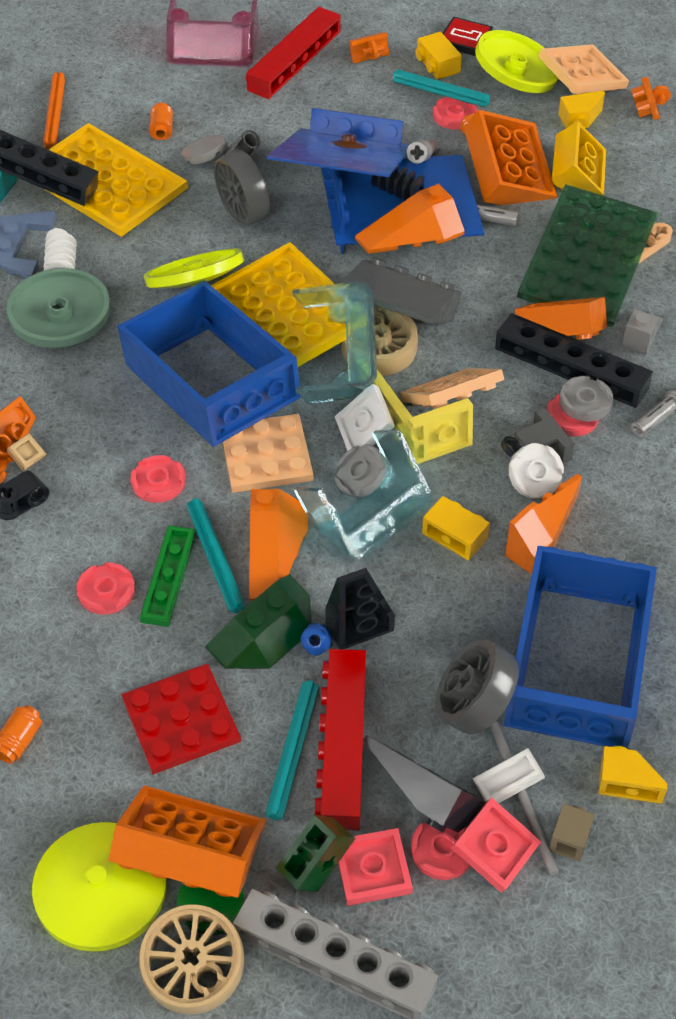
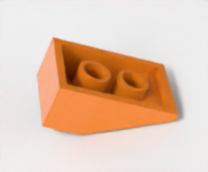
M605 297L533 303L515 309L516 315L566 336L576 335L577 340L589 339L592 336L600 335L599 331L608 328Z

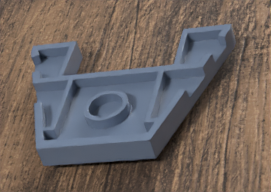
M56 211L0 217L1 269L6 270V273L11 275L23 276L24 280L36 274L38 269L37 260L16 258L27 229L39 231L52 230L57 219Z

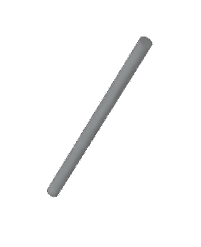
M495 721L490 728L505 761L511 758L512 755L500 725ZM526 789L517 793L532 833L541 841L538 848L549 875L558 874V868Z

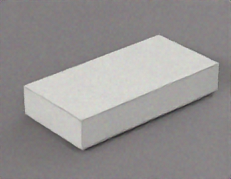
M529 748L472 779L485 801L492 797L497 803H500L544 779L545 776Z

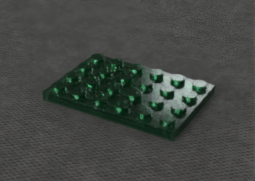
M565 184L518 289L517 298L533 303L605 297L607 326L613 327L657 220L658 212Z

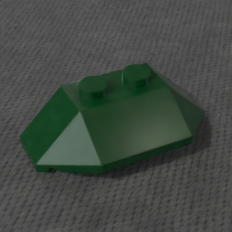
M291 574L277 580L233 617L205 648L225 669H270L301 641V634L308 625L312 624L310 595Z

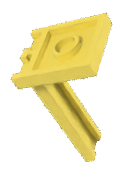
M367 363L362 365L363 376L360 377V382L363 390L371 384L380 388L394 422L395 433L398 439L403 440L409 448V458L414 465L473 445V404L468 398L412 417L374 364Z

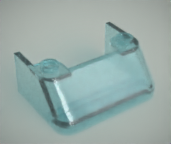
M356 281L292 290L293 296L304 308L328 305L330 317L337 323H346L348 372L338 374L332 383L296 387V393L307 403H319L350 399L371 386L377 378L374 298L370 287L364 282Z
M375 430L372 433L386 458L387 471L385 478L374 492L365 496L340 516L337 510L330 505L322 488L297 487L294 489L313 527L350 558L362 559L426 511L432 503V492L401 430Z

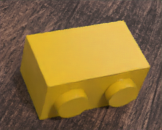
M441 31L418 38L415 50L418 61L423 62L427 71L432 73L437 80L461 72L462 55Z
M442 496L423 517L422 534L469 561L488 540L490 522L486 521L482 516L465 509L458 502L451 501Z

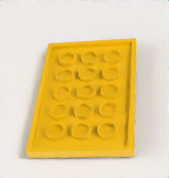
M87 123L49 149L54 153L97 170L99 174L97 190L85 206L50 191L48 192L120 237L127 234L188 189L187 180L90 123Z
M291 242L211 285L296 356L297 367L372 325L370 317L345 293L336 291L337 286Z

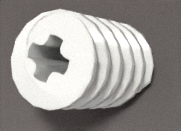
M54 228L50 230L45 238L43 271L57 268L75 269L76 239L63 229Z

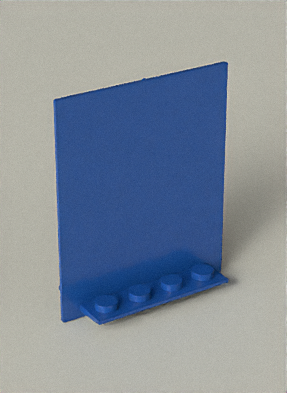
M312 108L310 129L300 128L267 155L266 159L389 177L407 155V148L410 144L401 143L404 121ZM342 134L356 135L357 141L365 143L368 147L360 149L345 148L334 145L332 141L342 139Z
M463 155L433 156L427 161L417 164L412 163L408 158H404L399 164L400 171L406 167L409 171L408 175L412 171L416 172V179L420 175L425 176L424 189L440 184L453 197L464 228V235L459 237L483 236L485 234ZM321 167L328 201L327 205L331 216L330 228H333L336 245H340L341 254H344V245L359 244L355 240V235L404 202L402 198L399 199L395 195L388 194L387 191H382L378 187L372 186V175Z

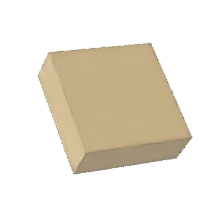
M30 433L7 448V453L22 471H26L46 456L44 450Z

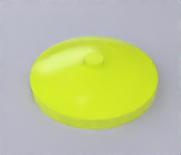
M506 30L488 31L480 37L475 49L477 60L484 70L499 82L523 92L544 93L554 88L558 81L557 76L538 57L540 50L544 49V47L536 41Z
M238 248L210 251L169 262L146 272L143 276L146 286L149 288L193 287L204 280L207 282L228 273L243 263L244 258L242 250Z
M91 823L67 832L47 849L35 870L32 883V897L38 918L51 936L71 948L83 951H106L123 946L139 937L152 925L165 901L167 878H156L149 872L138 869H125L117 863L108 861L117 823Z

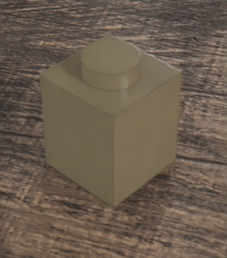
M563 803L551 839L550 851L580 862L595 814L588 812L583 807L569 806Z

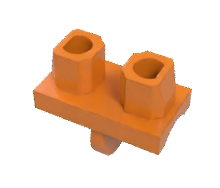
M382 32L349 40L351 61L358 63L390 55L387 41L388 33Z
M648 76L641 78L643 85L631 89L639 118L652 114L653 120L660 119L656 105H664L670 99L671 92L666 86H656L652 90Z

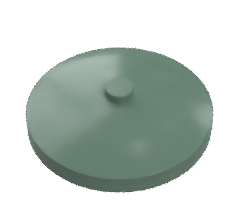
M57 268L36 273L19 283L8 298L6 310L12 330L21 339L40 347L60 348L76 345L98 333L109 318L111 306L108 291L98 278L77 269Z

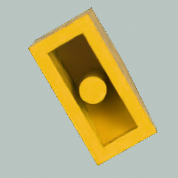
M604 90L560 97L558 115L564 127L567 128L576 121H579L585 128H589L603 109Z
M604 746L600 762L598 794L663 803L668 784L636 750H629L623 746Z

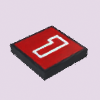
M453 17L443 31V35L458 52L476 56L475 49L480 37L484 33L492 31L493 26Z

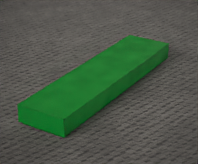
M168 525L141 611L140 623L170 626L196 537V529Z

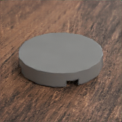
M222 135L205 136L188 144L181 152L182 157L187 164L189 162L194 165L205 163L215 159L217 152H225L227 143Z
M588 376L574 377L566 381L560 391L559 404L561 409L569 417L578 421L591 422L600 420L607 416L612 408L613 393L610 387L599 379L595 381L590 380Z
M364 444L366 446L352 447L342 456L337 464L336 470L338 473L337 477H335V482L338 488L351 498H362L370 495L380 486L385 478L387 471L386 458L380 450L370 444Z

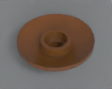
M342 134V139L332 141L334 145L345 148L360 149L368 147L365 143L357 141L356 135Z

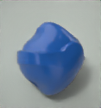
M312 623L301 634V644L311 655H321L331 646L332 634L330 629L324 624Z

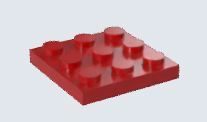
M208 663L121 694L152 775L241 742V736Z

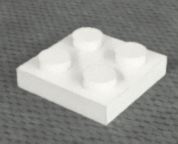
M374 384L366 388L335 416L347 451L355 446H366L364 444L373 446L395 427L380 388Z

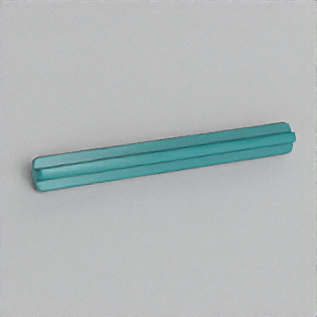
M399 69L393 72V81L395 83L483 108L490 104V96L485 93Z
M194 498L187 503V510L228 610L232 611L233 614L239 613V611L245 608L244 600L205 507L198 498Z
M312 680L303 682L301 685L266 808V816L275 821L284 818L317 699L319 685Z

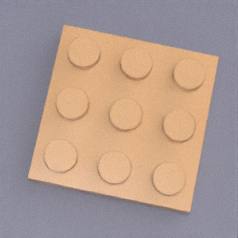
M593 44L544 48L540 50L538 57L573 94L602 90L615 91L617 89H626L629 80Z
M466 368L399 393L404 403H412V406H432L435 409L448 405L447 400L455 397L457 400L472 396V391L474 390L487 391L496 387L497 382L505 379L502 369Z
M299 414L264 418L222 442L232 493L314 481V474Z

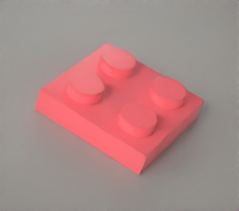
M491 797L451 846V849L502 893L508 888L541 841Z
M398 828L353 836L355 838L354 842L338 863L347 906L412 894L413 887Z

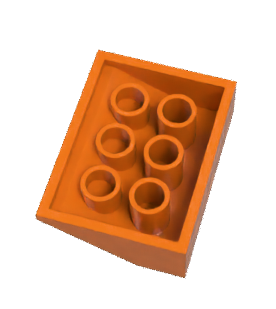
M478 110L465 125L464 131L484 202L496 205H509L556 199V190L536 124Z
M144 785L115 826L108 861L117 863L125 869H138L149 872L156 878H170L180 881L188 887H201L215 891L216 894L223 897L233 896L238 898L246 882L267 819Z

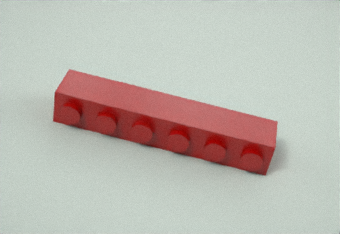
M318 7L310 13L305 20L298 24L280 43L274 46L268 54L247 71L245 77L247 91L270 99L341 32V15L322 7Z
M329 649V661H323L322 679H328V686L321 688V705L326 706V714H320L319 732L325 733V741L318 742V760H324L323 769H317L316 788L322 789V798H315V815L334 818L346 830L360 831L366 650Z

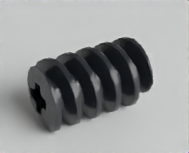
M398 165L389 177L372 175L371 184L382 191H387L388 194L395 195V197L406 201L417 192L424 190L425 176L420 175L416 179V172L412 171L408 175V168L404 167L400 171V165Z

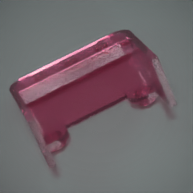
M170 0L167 14V60L172 64L249 66L254 59L258 34L257 0L252 1L251 12L239 11L232 17V22L189 20V14L177 8L176 0Z

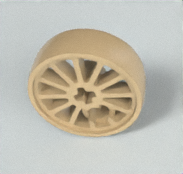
M379 305L361 308L370 317L372 325L341 342V351L345 361L361 373H363L362 365L372 363L382 376L392 375L407 368L414 360L418 349V331L413 319L410 316Z
M183 905L165 912L149 927L139 952L140 974L151 996L166 1009L180 1014H201L223 1004L237 988L244 970V949L239 933L232 922L223 914L202 905ZM193 921L191 938L187 940L181 924ZM206 922L211 924L200 940L197 941L199 923ZM176 927L182 943L177 944L166 936L165 933ZM216 930L223 931L226 937L205 946ZM163 941L173 948L175 952L154 950L157 944ZM227 945H230L233 951L231 957L209 955ZM188 954L194 957L197 956L198 964L194 966L190 962L187 963L186 956ZM154 959L173 960L172 963L152 971ZM217 964L231 965L227 977H223L222 970ZM177 970L166 987L161 989L157 984V979ZM213 972L217 975V983L212 988L207 989V987L199 985V979L204 973ZM185 976L183 998L170 995L181 978ZM191 984H193L198 994L202 996L201 998L190 999Z

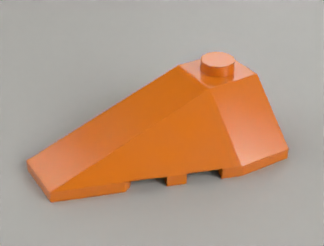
M436 184L408 198L355 235V240L368 254L397 250L401 245L412 244L413 247L422 246V242L435 241L436 244L445 243L464 235V228L453 197L440 184Z
M21 396L0 410V484L7 476L5 469L8 463L14 462L7 453V448L26 436L36 419V416Z
M576 474L560 484L554 495L550 492L543 495L540 504L533 501L510 521L505 556L530 574L533 572L537 546L555 547L579 495L582 481L581 475Z
M251 489L249 601L255 600L277 580L290 574L294 560L298 556L299 548L308 532V506L281 489Z

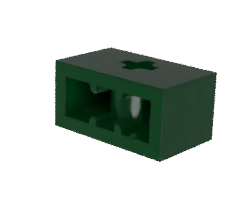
M314 814L276 869L297 890L318 892L355 838L334 818Z

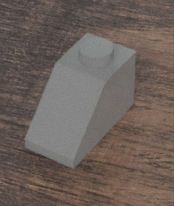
M634 309L625 328L622 347L647 354L663 318Z

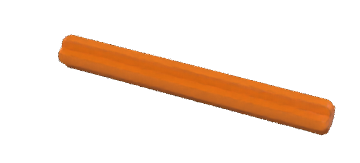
M55 72L52 75L43 138L45 149L52 148L57 144L65 85L64 73Z

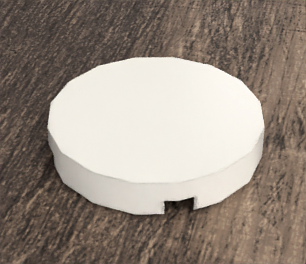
M532 443L520 448L512 456L509 463V478L512 486L521 495L530 499H541L548 492L553 494L562 483L564 466L560 456L553 448L539 443Z

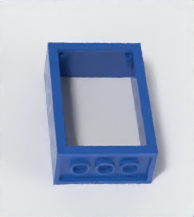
M205 280L117 326L126 365L212 447L217 446L301 398L296 356ZM209 329L256 371L204 399L158 356Z
M537 546L516 653L519 668L518 681L514 694L506 707L503 726L599 746H623L628 749L637 717L657 567L648 566L643 563H631L614 558L588 555L583 552L566 551L555 547ZM542 591L634 607L635 611L621 706L524 687Z

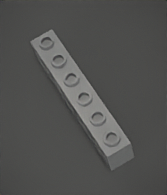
M252 889L233 922L241 940L407 1019H423L437 989L438 975L429 966L418 962L413 964L403 959L397 951L390 948H384L383 950L372 945L365 936L357 933L351 935L340 930L336 923L327 919L322 921L310 916L309 912L298 905H292V907L280 902L277 896L267 891H262L261 893ZM272 920H279L283 923L278 928L267 926ZM303 934H308L313 937V940L303 943L298 941L297 938ZM337 948L344 951V954L340 957H332L328 952L331 949ZM363 963H371L376 969L371 972H364L359 969V966ZM399 977L406 980L407 984L403 987H396L390 981L393 978Z

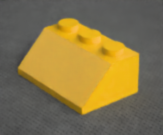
M576 121L556 134L552 181L557 188H561L565 193L603 196L606 149L579 121Z

